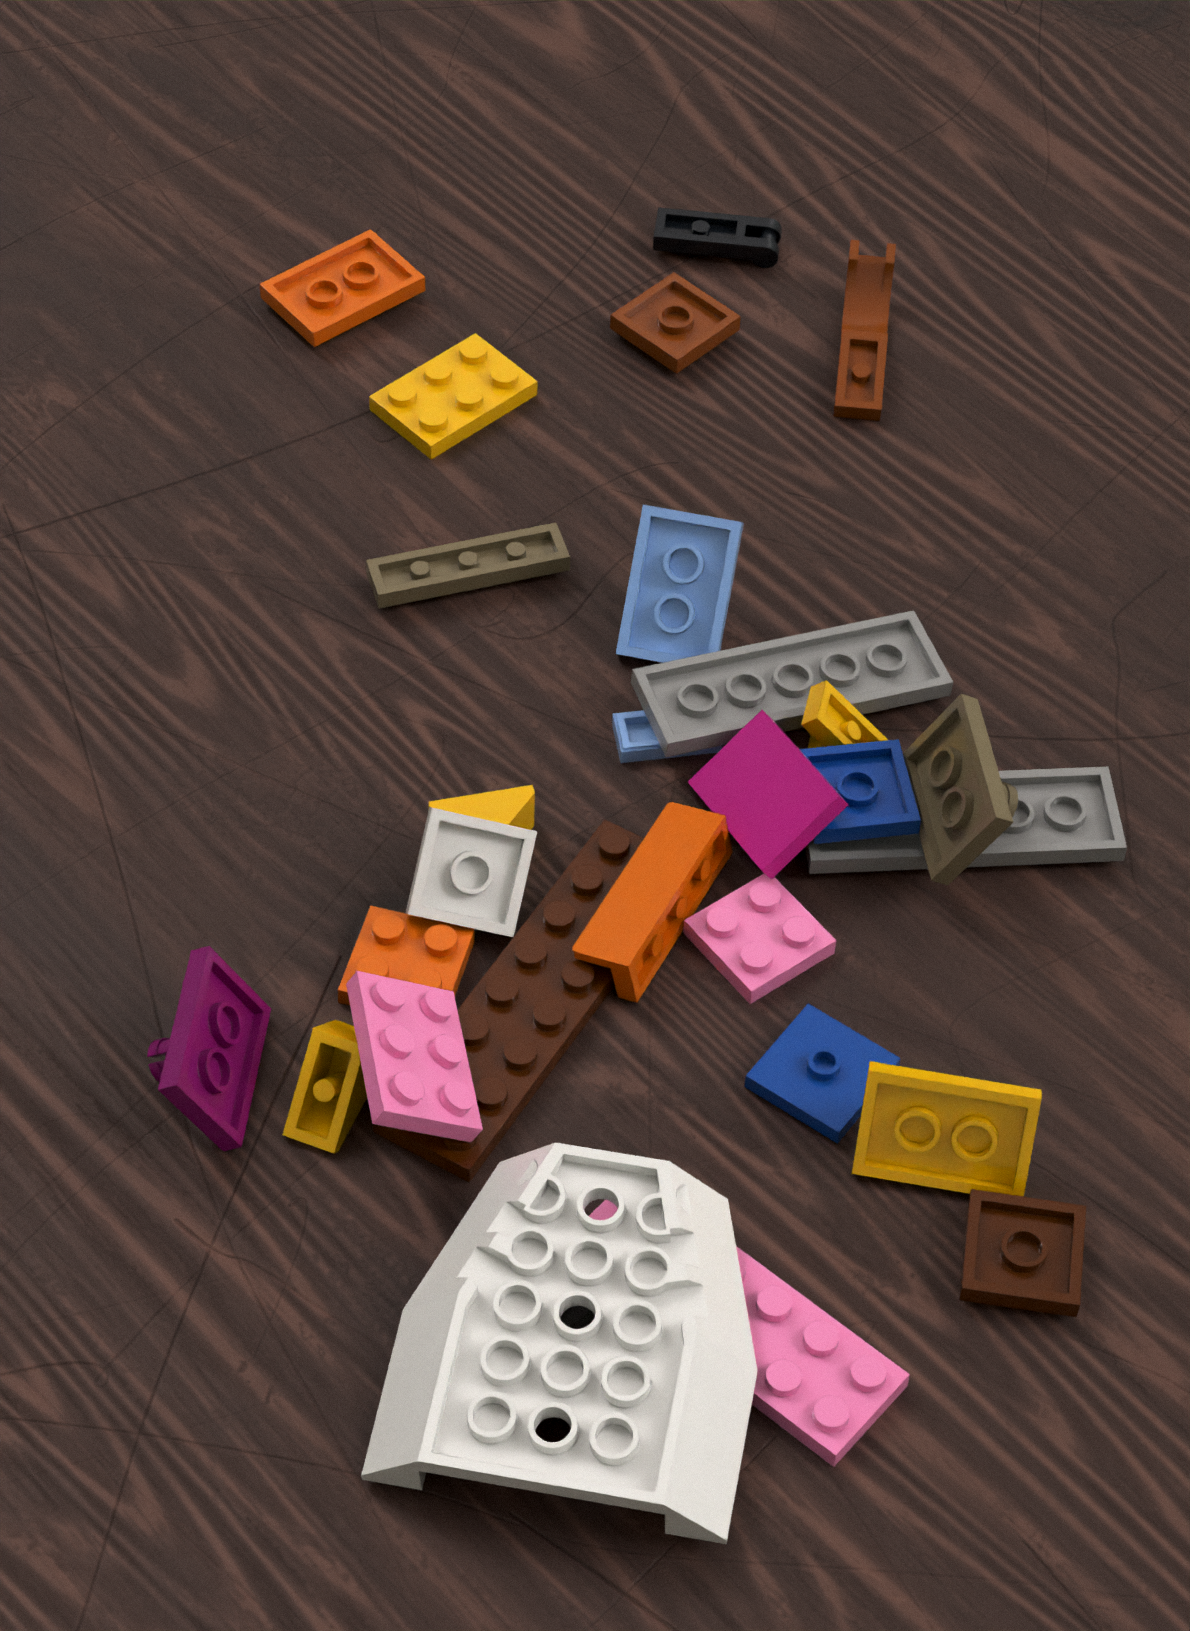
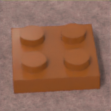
M673 272L610 315V329L677 374L740 330L741 316Z

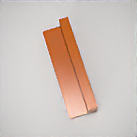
M674 802L667 803L573 945L572 950L576 959L611 968L618 998L635 1003L639 1001L681 935L684 928V920L695 913L733 853L726 816Z

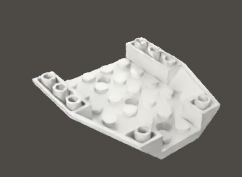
M552 1143L499 1162L402 1311L361 1474L362 1480L422 1490L426 1472L665 1514V1534L727 1544L758 1371L728 1199L670 1161L568 1144ZM597 1199L609 1200L618 1208L617 1212L606 1220L592 1219L584 1210L590 1202ZM573 1306L586 1307L595 1315L594 1320L588 1326L581 1329H573L566 1326L560 1318L564 1311ZM556 1417L565 1420L570 1425L571 1430L561 1441L547 1442L536 1434L537 1426L547 1418Z

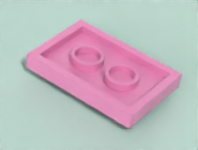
M356 971L346 983L372 1124L472 1142L483 1128L454 992Z

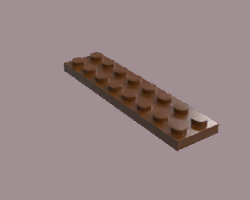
M604 819L458 1008L483 1128L480 1134L472 1142H466L373 1124L374 1133L470 1183L615 986L611 968L576 959L572 947L643 841V837Z

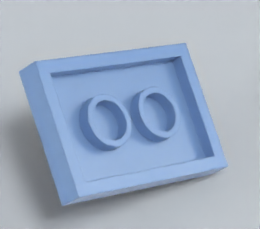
M649 505L642 506L616 654L664 663L721 650L743 531V522Z

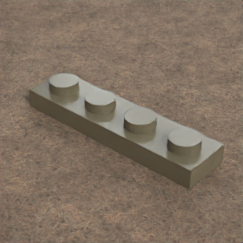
M557 523L366 560V574L379 609L570 570V555Z

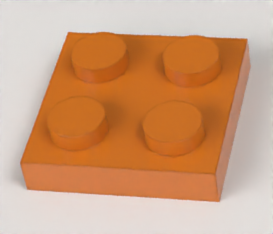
M370 906L338 988V1003L350 1005L346 983L356 971L453 991L455 996L475 942V929Z

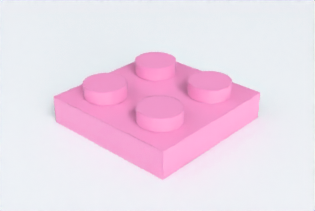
M765 873L684 920L683 934L749 1004H752L835 953L836 939L775 877L770 879Z

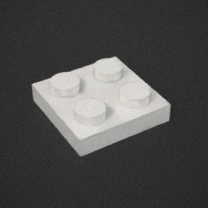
M429 807L406 914L514 937L537 831Z

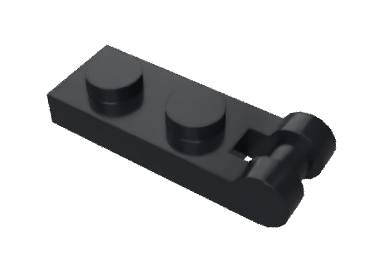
M658 207L653 250L676 254L686 253L715 256L718 258L752 260L758 267L770 268L778 262V243L781 240L782 227L778 221L771 218Z

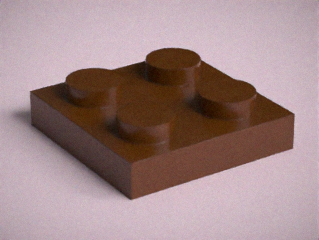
M971 1189L967 1208L959 1300L1077 1317L1081 1300L1087 1206Z

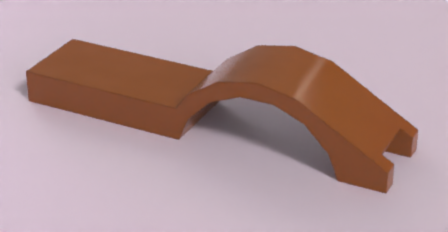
M850 240L833 417L880 421L896 244L887 243L885 257L858 255L860 241Z

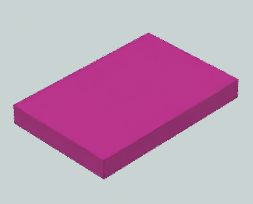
M763 710L750 720L688 781L689 785L712 812L726 816L730 834L770 879H773L849 805L776 722Z

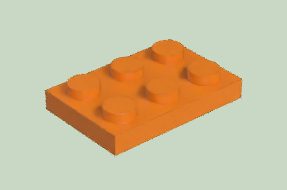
M371 229L260 283L261 299L313 347L425 291V276Z

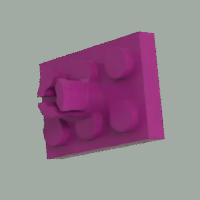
M210 946L191 950L170 1038H160L151 1042L147 1057L156 1058L165 1055V1060L148 1064L151 1074L159 1082L158 1091L222 1151L240 1148L243 1144L271 1008Z

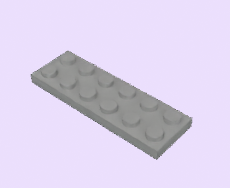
M913 610L632 669L631 685L665 757H671L726 745L761 710L765 711L784 732L804 728L801 723L810 688L825 680L840 692L862 715L950 696L953 680Z
M1109 766L999 771L1001 781L1011 784L1018 792V805L1012 817L1013 823L968 867L1124 861L1127 845ZM919 834L814 844L812 840L805 847L809 874L928 869Z

